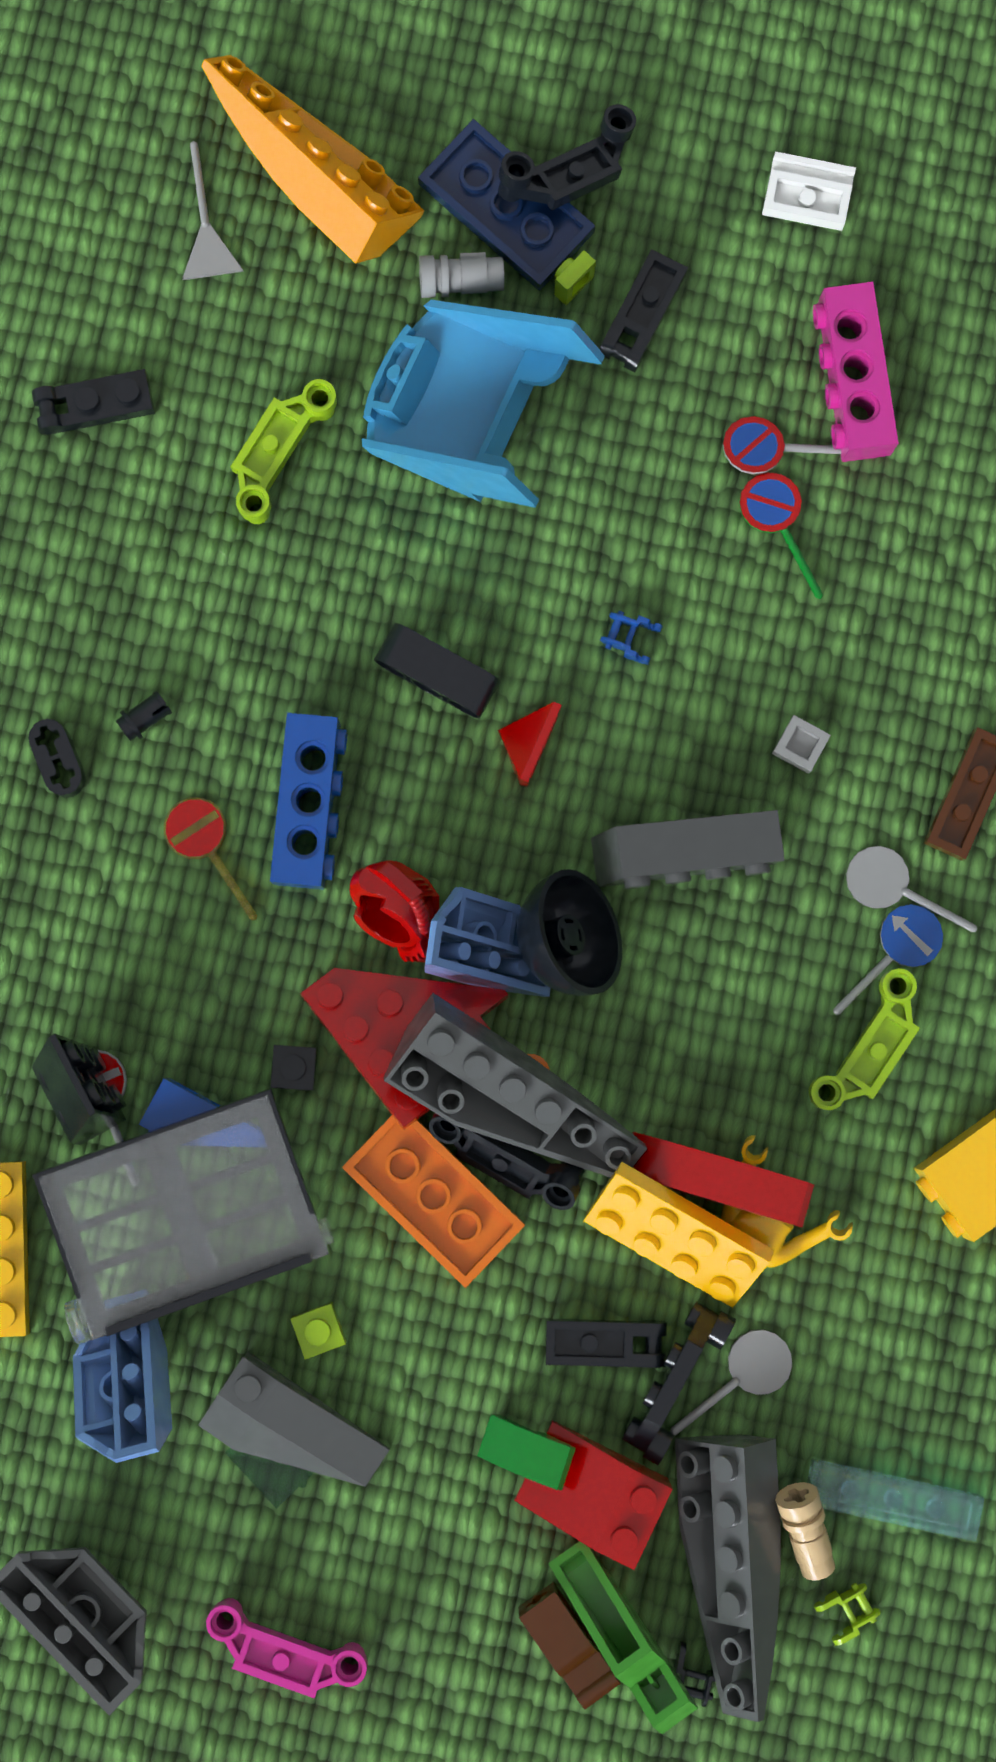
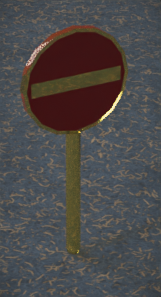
M187 798L178 802L169 810L164 821V836L168 846L177 855L187 859H203L209 856L250 920L255 921L258 917L256 912L216 853V850L221 847L226 836V820L222 811L213 802L204 798Z

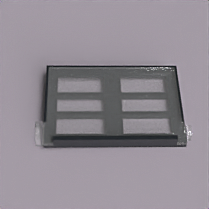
M271 1088L33 1174L76 1295V1299L65 1303L64 1310L68 1327L78 1345L106 1335L110 1336L305 1265L314 1259L328 1255L329 1249L327 1245L334 1243V1237L327 1218L325 1217L320 1220L317 1218Z

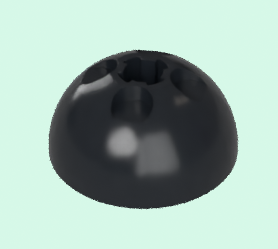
M560 870L540 881L526 897L517 923L518 946L527 967L546 986L568 995L587 996L608 990L615 982L620 971L622 939L617 918L607 897L593 880L576 870Z

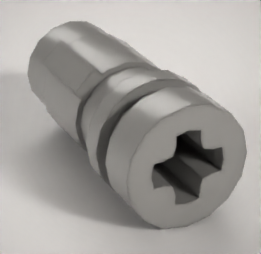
M486 252L460 253L459 259H448L447 255H439V259H434V255L419 256L421 298H435L436 293H441V297H449V293L461 292V294L487 293V291H504L503 257L486 258Z

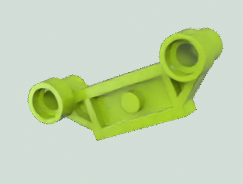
M323 379L312 380L304 387L301 395L284 401L274 397L230 466L232 472L238 475L240 491L236 496V506L241 516L249 522L262 524L267 521L271 510V500L268 495L269 489L310 424L318 420L326 421L333 416L337 405V396L334 387L328 381ZM319 401L327 402L323 406H316ZM253 505H262L259 510L250 511V508Z
M898 968L890 970L882 976L879 983L881 1006L835 1075L819 1076L810 1084L809 1098L814 1106L822 1110H834L841 1106L845 1100L862 1095L874 1099L920 1029L913 1023L911 999L916 993L917 982L911 972ZM892 979L898 981L900 985V990L897 994L890 990ZM824 1084L830 1089V1095L826 1100H822L818 1093L820 1087Z

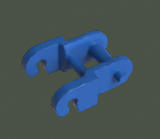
M618 611V614L611 612L609 617L614 620L608 636L601 637L600 641L606 644V649L611 650V647L622 650L625 652L624 658L648 665L650 662L649 657L644 655L641 657L638 652L631 650L630 644L639 626L654 632H661L663 626L659 623L652 624L650 619L638 615L637 620L624 616L622 611ZM622 624L630 627L624 643L616 640Z

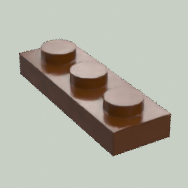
M979 727L973 730L924 841V844L961 861L967 858L996 792V735Z

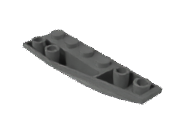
M434 993L431 994L407 1026L384 1075L385 1082L455 1126L610 1178L621 1162L633 1167L647 1150L645 1143L571 1085L519 1048Z
M742 1434L679 1437L675 1439L679 1527L723 1714L760 1722L764 1720L773 1666L781 1573L780 1514L775 1501L776 1495L779 1492L776 1439Z

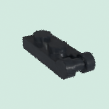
M651 249L600 346V351L605 355V358L610 360L611 357H614L625 363L624 368L634 373L637 371L645 352L687 274L688 267ZM624 332L637 338L633 347L619 341Z
M145 369L56 387L41 386L32 390L33 403L39 407L40 417L37 418L39 433L44 435L155 414L148 374ZM67 403L69 413L57 414L55 405Z
M546 1319L545 1363L546 1365L666 1367L663 1365L666 1359V1352H662V1337L667 1336V1322L657 1320ZM633 1336L645 1337V1351H633Z

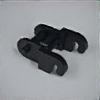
M680 1641L679 1654L676 1655L674 1664L675 1671L679 1673L678 1676L683 1684L686 1676L704 1680L703 1690L685 1686L691 1697L701 1699L702 1707H706L708 1700L713 1699V1693H710L712 1681L715 1682L713 1669L711 1667V1670H707L706 1673L686 1669L684 1660L687 1644Z

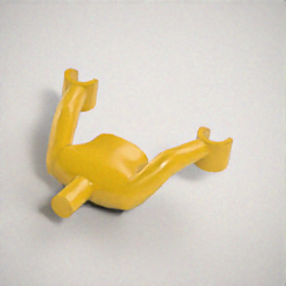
M755 1135L745 1139L741 1151L742 1162L753 1166L762 1163L768 1153V1147L759 1155H753L748 1151L747 1147L752 1144L756 1137ZM724 1205L721 1219L774 1249L772 1259L767 1266L769 1268L777 1267L794 1259L829 1237L839 1241L845 1240L851 1235L853 1222L849 1223L843 1230L834 1228L832 1223L840 1215L839 1210H834L829 1214L827 1222L785 1243L786 1237L794 1228L791 1224Z

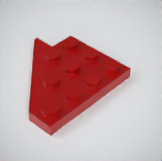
M333 968L300 993L301 997L403 1130L430 1109L385 1082L384 1075L407 1026L431 994H436L487 1028L489 1027L482 1017L508 998V993L503 989Z

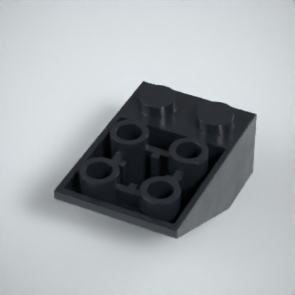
M57 1034L50 1036L32 1065V1069L70 1143L82 1145L125 1121L126 1118L121 1109L126 1107V1104L114 1084L108 1086L101 1072L106 1070V1065L95 1047L89 1049L88 1045L84 1043H79Z

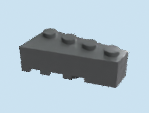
M778 810L616 826L591 838L598 887L624 884L625 889L650 886V881L665 879L666 884L689 882L691 881V876L705 874L706 880L731 877L732 870L745 869L746 876L770 873V865L785 861Z

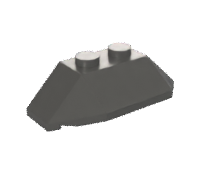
M86 1547L19 1551L0 1570V1602L110 1716L143 1681L146 1609Z

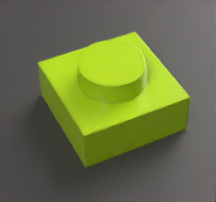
M583 250L575 260L569 257L560 265L555 273L554 295L562 303L567 305L594 278L596 260Z
M333 1302L290 1318L305 1360L347 1343Z

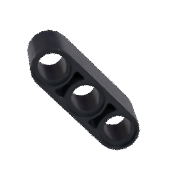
M394 623L374 658L378 665L478 719L482 716L500 684V680L488 671L398 623Z

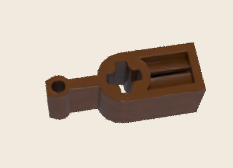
M555 1582L549 1584L518 1607L519 1619L555 1671L565 1680L584 1710L621 1684L598 1650L588 1630Z

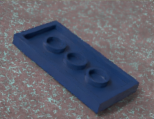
M472 119L419 175L418 184L540 291L554 277L560 265L566 259L572 257L595 233V225L570 203L551 211L549 206L544 203L519 199L515 202L504 200L498 192L500 184L499 169L503 157L511 151L475 119Z

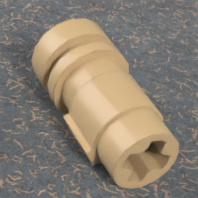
M806 1482L787 1485L777 1493L775 1501L781 1516L782 1525L789 1532V1539L801 1574L804 1578L812 1581L827 1578L834 1572L835 1563L827 1529L823 1523L825 1513L818 1489L813 1484Z

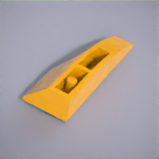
M232 55L204 59L202 68L225 111L253 154L296 207L355 264L380 257L422 217L425 210L414 201L413 195L407 189L398 186L385 173V169L380 163L367 157L246 67L240 59Z

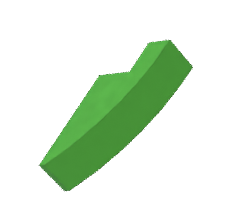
M578 1541L548 1563L614 1676L630 1688L654 1729L664 1734L698 1709L661 1648L593 1549Z

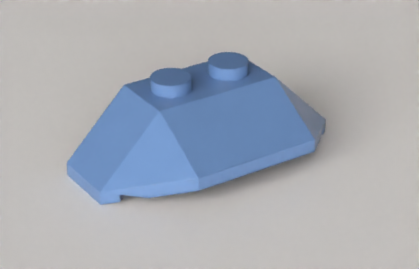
M455 887L431 920L425 973L473 986L503 989L506 992L549 997L550 987L534 976L520 953L517 940L520 905L463 887Z
M146 1288L106 1299L105 1303L107 1309L150 1294V1292ZM158 1318L110 1336L104 1334L93 1338V1332L90 1327L73 1355L75 1437L115 1463L159 1452L172 1430L167 1347Z

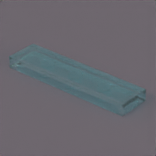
M811 1459L807 1483L817 1487L823 1509L977 1541L984 1504V1497L982 1495Z

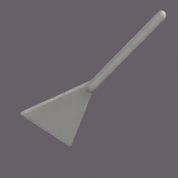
M192 141L190 149L201 226L182 280L244 272L209 223L199 147L196 141Z

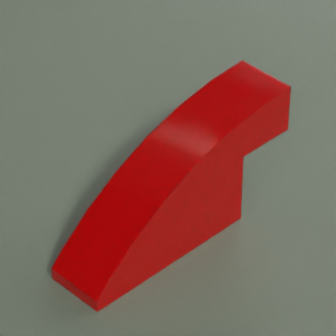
M632 1132L633 1135L647 1146V1150L632 1168L661 1185L709 1201L803 1227L815 1184L663 1139Z

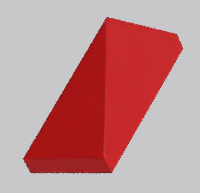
M552 702L498 730L518 782L528 788L561 712L562 705Z

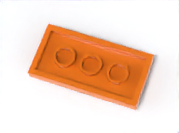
M391 1115L342 1166L378 1204L465 1288L525 1226V1223L447 1147L435 1139L419 1120H416L403 1130L393 1115Z

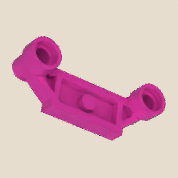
M233 1598L224 1599L214 1605L207 1617L206 1627L208 1633L215 1640L225 1642L235 1660L232 1669L314 1699L319 1689L335 1683L345 1687H353L361 1683L366 1675L368 1660L364 1649L358 1643L350 1642L332 1651L250 1622L243 1613L241 1604ZM228 1612L234 1619L226 1620L221 1613ZM353 1657L358 1663L351 1665L346 1663L344 1659Z

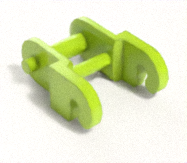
M853 1583L851 1589L840 1595L835 1590L825 1596L823 1603L818 1601L814 1604L816 1612H822L836 1604H840L848 1616L850 1625L843 1629V1635L836 1634L832 1637V1641L836 1646L842 1645L860 1635L858 1628L869 1622L875 1623L877 1621L876 1618L881 1614L879 1608L872 1609L865 1597L864 1592L867 1590L865 1583L859 1585ZM854 1598L857 1599L864 1612L857 1617L854 1616L847 1603Z

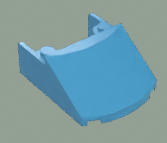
M430 300L424 305L428 312L413 328L406 324L386 353L376 373L364 409L363 418L368 422L367 439L362 438V447L378 458L481 502L483 497L536 508L539 498L515 476L514 467L506 458L502 457L503 452L534 386H547L554 383L564 372L569 360L602 364L605 355L573 320Z

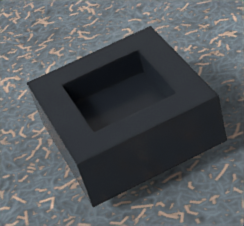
M274 1045L271 1088L315 1090L318 1048Z

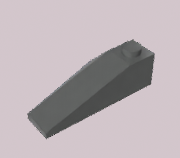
M249 1351L234 1369L198 1425L233 1450L366 1487L390 1450L389 1447Z

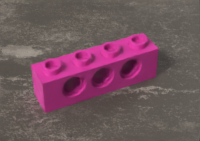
M866 282L824 288L818 303L813 305V323L815 329H821L823 344L819 345V361L821 369H827L829 384L825 386V400L827 408L834 410L836 424H832L831 427L833 448L835 450L841 449L842 462L891 456L899 442L874 283ZM848 327L852 329L856 334V338L846 339L842 337L838 332V328ZM844 368H857L863 378L858 380L849 378L845 374ZM854 406L862 407L867 411L869 419L859 420L855 418L850 408Z

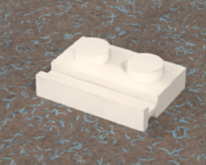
M775 151L762 215L842 231L846 221L856 167Z

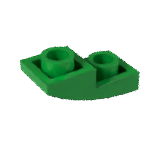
M491 1414L477 1456L529 1480L556 1490H562L576 1448L549 1434L526 1428L502 1415Z

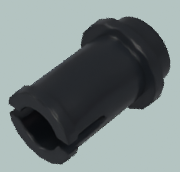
M155 691L150 697L127 713L122 710L120 712L122 716L116 720V723L130 741L136 737L140 740L143 738L141 733L165 716L172 714V711L166 706V702L160 694Z

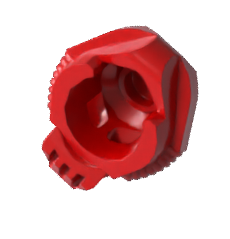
M386 860L359 868L353 874L349 888L351 898L357 906L353 915L357 924L375 939L393 948L397 947L398 953L404 962H425L431 920L439 910V895L430 881L398 861Z

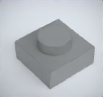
M793 715L772 754L809 774L831 735Z

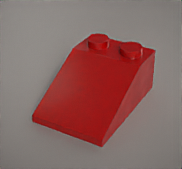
M552 1420L546 1434L576 1448L563 1489L556 1490L524 1478L514 1501L594 1551L635 1570L673 1490L669 1479Z

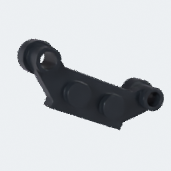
M621 104L608 107L601 121L600 137L536 167L533 160L523 152L513 151L507 153L503 157L499 169V195L508 202L524 199L544 203L552 211L619 179L622 168L618 161L624 143L630 139L636 125L634 112Z
M436 1113L429 1122V1130L432 1136L442 1143L454 1144L458 1150L455 1156L528 1199H530L532 1194L542 1195L545 1202L555 1209L567 1210L573 1207L580 1193L579 1183L585 1172L583 1168L562 1161L560 1164L550 1163L527 1149L455 1126Z
M697 1301L695 1302L684 1325L691 1328L683 1345L678 1342L674 1343L663 1364L670 1368L662 1384L654 1380L642 1404L649 1407L642 1420L634 1416L627 1427L622 1440L644 1452L642 1457L657 1466L662 1461L674 1437V1434L662 1428V1425L702 1353L705 1343L707 1342L719 1350L725 1344L736 1322V1319L723 1311H720L718 1314Z

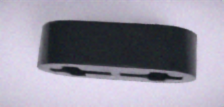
M51 719L40 720L31 728L28 739L43 780L48 789L56 795L65 798L74 797L84 788L86 776L71 736L67 729L57 721ZM47 729L54 734L60 735L59 738L54 740L58 752L56 755H53L51 749L46 745H40V741L45 739L44 731ZM59 762H62L63 767L67 771L75 772V776L70 778L71 786L68 788L60 783L55 784V779L60 777V771L57 766Z

